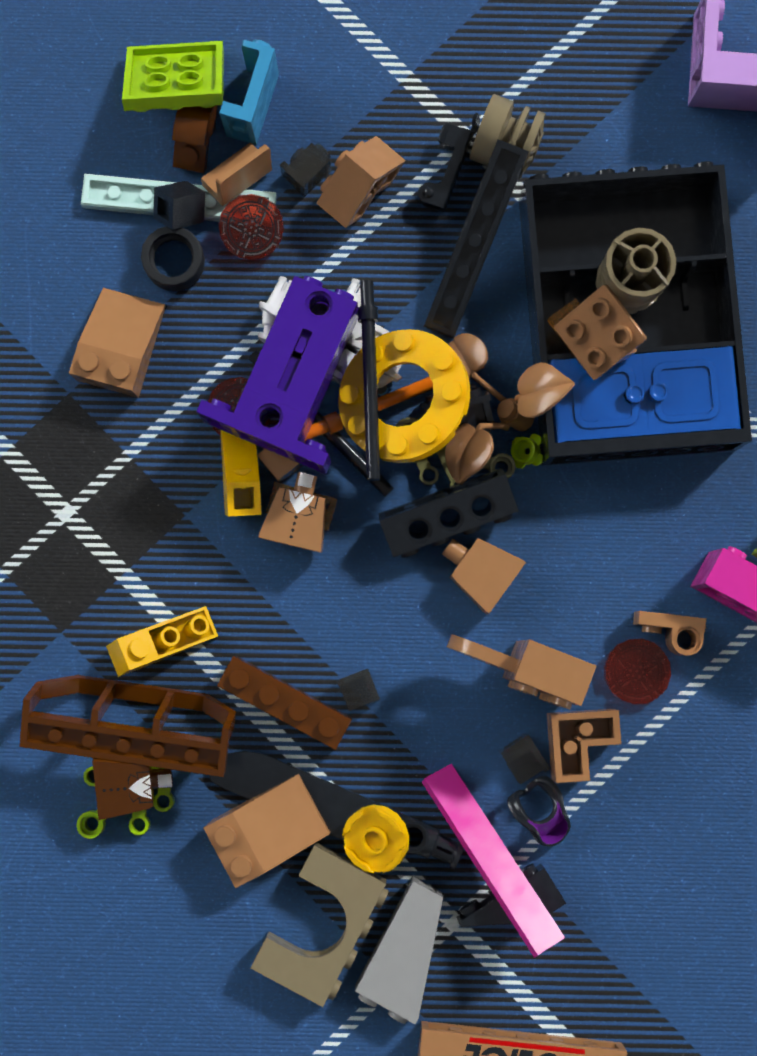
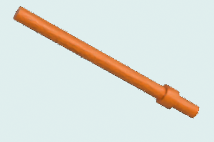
M430 376L378 397V411L432 390L433 382ZM335 411L323 416L324 420L312 424L305 441L327 432L331 435L343 430L340 413L337 414Z

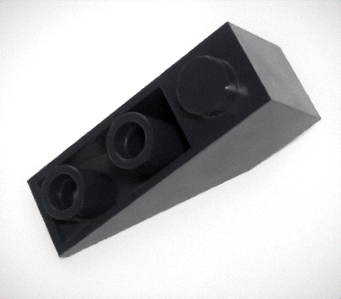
M532 863L521 869L549 914L566 904L542 864L535 867ZM491 890L488 891L490 896L478 903L477 899L464 905L460 909L461 914L457 916L460 927L512 924Z

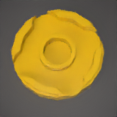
M373 804L361 807L348 818L343 828L342 837H344L345 845L343 847L351 862L364 872L373 874L375 872H390L403 861L409 849V834L406 824L396 812L386 806Z

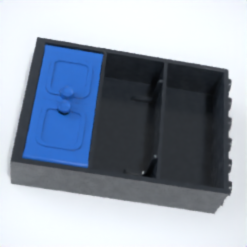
M706 161L697 163L693 167L681 168L679 164L665 165L658 170H648L647 167L640 166L631 168L628 172L615 173L613 169H603L595 172L593 175H582L581 172L574 171L565 173L562 177L549 178L547 174H537L525 180L519 198L533 365L536 363L550 364L575 383L574 387L560 402L544 414L538 416L539 435L542 438L540 448L541 454L544 456L542 466L736 451L752 442L725 166L714 165L713 162ZM631 229H652L662 234L673 246L676 256L675 274L669 285L653 304L644 310L630 314L647 336L646 341L636 348L637 352L628 359L617 363L601 377L593 380L557 333L554 326L597 290L595 285L597 270L614 239L624 231Z

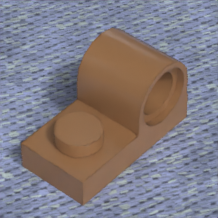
M635 611L633 625L642 626L641 632L662 634V628H665V641L668 650L678 656H689L696 654L702 648L706 618ZM681 631H686L691 637V644L687 649H682L677 643V637Z

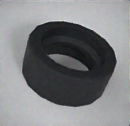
M167 226L158 228L147 237L142 246L141 261L144 271L156 286L164 290L177 292L188 289L199 280L204 271L205 257L200 242L192 232L185 228L171 230ZM180 241L191 250V266L188 271L180 276L167 277L156 268L154 262L155 253L165 242Z

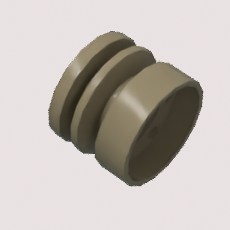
M493 94L479 126L469 159L487 166L497 140H502L529 151L519 176L521 179L524 172L533 163L541 143L546 113L538 111L533 123H527L530 107L525 106L518 119L512 117L514 101Z

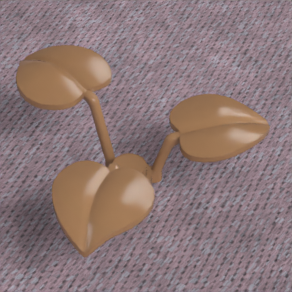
M468 333L459 334L454 337L449 346L462 360L469 379L472 377L501 402L497 408L501 423H479L476 428L464 423L456 429V435L446 445V464L455 482L462 485L489 461L493 453L494 444L491 434L484 429H503L508 431L512 427L517 431H526L532 426L535 417L550 410L568 394L575 385L574 381L550 364L536 363L527 368L519 378L517 388L520 394L516 395L515 398L507 399L476 373L488 360V351L484 342Z

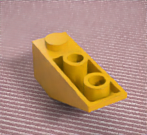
M220 430L225 515L228 517L262 515L256 445Z
M204 606L120 637L107 645L106 648L116 673L120 677L218 637L207 607Z

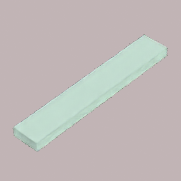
M84 174L81 206L86 209L153 215L154 187L176 182ZM193 184L205 191L204 220L222 222V219L226 221L227 216L223 215V212H230L236 205L242 202H258L259 197L260 200L263 198L261 204L265 206L270 202L269 206L275 212L276 192L246 189L222 206L202 185ZM252 202L237 206L231 212L227 221L229 223L232 214L235 212L232 219L236 220L235 223H243V218L245 220L244 216L248 214L250 218L251 215L254 218L256 215L261 216L258 221L260 223L264 210L261 214L258 212L259 207L257 209L256 206H246L247 212L243 213L240 208L244 205H257L268 212L261 225L272 227L271 219L274 225V218L269 210L260 204ZM254 219L244 222V224L247 223L248 225L258 224L255 223Z

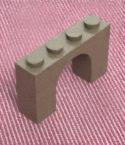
M316 842L300 870L299 877L329 892L338 899L346 915L344 933L332 946L319 951H309L268 932L250 969L323 1007L327 998L333 1001L342 984L338 977L343 967L349 970L358 953L353 948L359 937L362 939L366 938L373 924V920L369 919L374 907L379 909L382 907L389 890L384 888L386 886V879L376 873L364 872L356 867L350 859Z

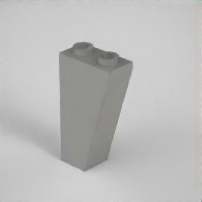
M413 876L355 985V992L359 993L358 998L362 1002L372 1007H376L377 1004L389 1010L388 1015L403 1024H406L407 1020L416 1024L419 1019L443 902L441 891Z

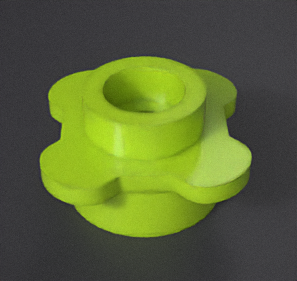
M532 434L529 438L516 437L512 441L511 455L517 468L523 469L526 465L530 464L539 466L543 463L544 456L541 454L540 449L542 443L540 435ZM529 448L530 453L526 454V449Z

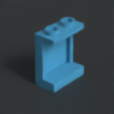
M243 40L241 47L247 71L253 73L243 106L223 101L220 117L226 137L257 145L278 80L279 71L275 48H272L262 40H253V42Z

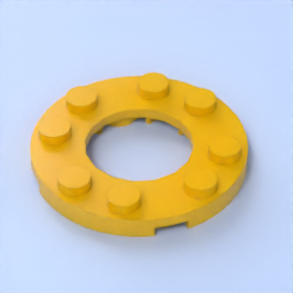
M420 330L392 331L375 338L377 385L383 373L392 367L412 364L420 366L429 374L433 382L434 396L427 412L421 419L411 425L396 427L385 424L378 418L379 457L384 461L393 463L415 462L435 454L445 447L456 435V429L461 423L463 416H466L468 412L470 382L460 357L439 337ZM361 349L351 360L342 377L338 405L342 424L346 432L361 449L366 451L363 354Z

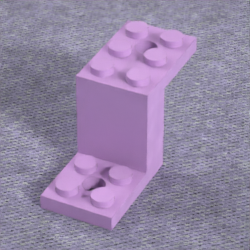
M701 0L693 17L688 106L757 112V54L721 51L723 32L718 31V25L724 16L725 1Z

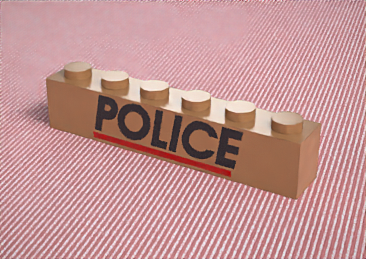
M421 1021L418 1056H627V1050L622 1042Z

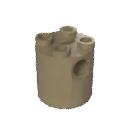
M635 228L624 231L614 239L597 270L596 288L599 289L603 285H608L629 314H634L648 308L666 289L675 274L676 256L673 246L662 234L652 229Z

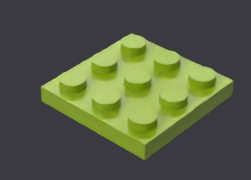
M223 41L127 47L122 92L124 111L146 112L150 109L167 108L169 110H178L183 107L200 106L202 108H211L215 105H222L224 85Z

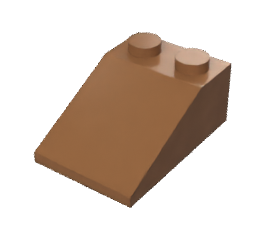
M103 288L78 341L69 374L79 382L139 398L166 305Z
M299 774L219 815L203 828L235 888L268 872L330 834L325 821Z

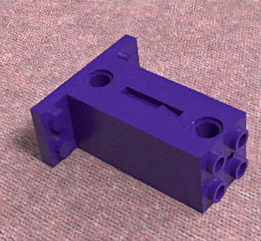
M294 275L235 410L232 411L230 405L213 398L211 403L201 400L196 412L203 422L326 475L331 464L329 453L325 450L326 447L311 439H307L305 443L304 441L357 323L358 302L354 301V296L346 291L335 289V292L323 288V283L313 277L304 276L302 279ZM318 310H326V311H327V312H326L325 314H323V315H315V314H314V313H315L316 311H318ZM270 418L280 419L274 427L268 428L264 426Z

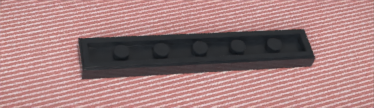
M497 140L424 327L454 339L529 151L502 140Z

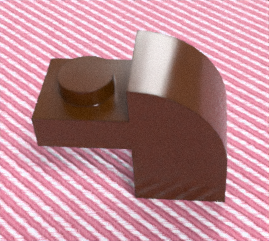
M218 105L211 108H202L200 106L183 107L177 110L172 140L175 141L173 167L201 173L206 171L209 141L216 129Z

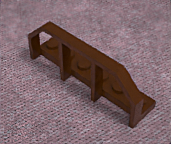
M74 675L38 681L23 699L19 747L224 777L229 740L235 725L236 711L205 693ZM75 693L100 696L92 708L91 720L33 711L41 699ZM114 698L160 705L153 718L152 729L104 722L101 719ZM173 707L203 711L223 724L221 739L164 731L162 728Z

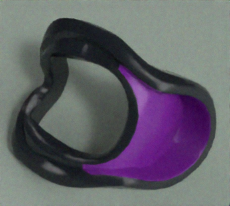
M537 777L524 790H518L508 797L507 804L512 815L522 826L530 831L533 838L540 845L547 847L555 846L562 842L569 833L571 822L565 810L562 793L555 782L549 777ZM536 786L543 789L553 803L551 814L541 821L530 819L519 799L531 792Z

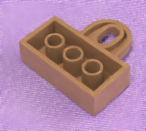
M451 634L446 646L451 650L504 670L502 678L510 680L507 687L536 697L538 692H540V700L569 710L572 704L582 706L597 667L594 664L530 639L516 641L511 656Z

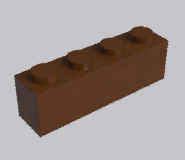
M238 656L232 657L217 685L335 750L352 721V718Z

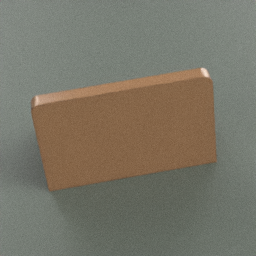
M250 142L201 178L202 186L224 206L272 171L271 150L266 144L257 149Z

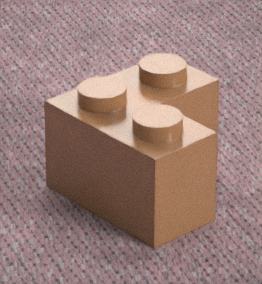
M377 136L367 142L360 141L350 152L345 150L337 158L334 164L337 169L333 175H330L323 182L320 188L323 193L317 204L342 226L347 228L363 216L377 193L391 185L406 160Z
M600 709L547 713L551 779L555 783L590 781L588 746L621 744L619 710Z

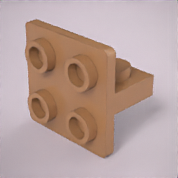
M603 285L554 326L557 333L593 380L601 377L617 363L632 356L637 352L636 348L647 339V336L608 285Z

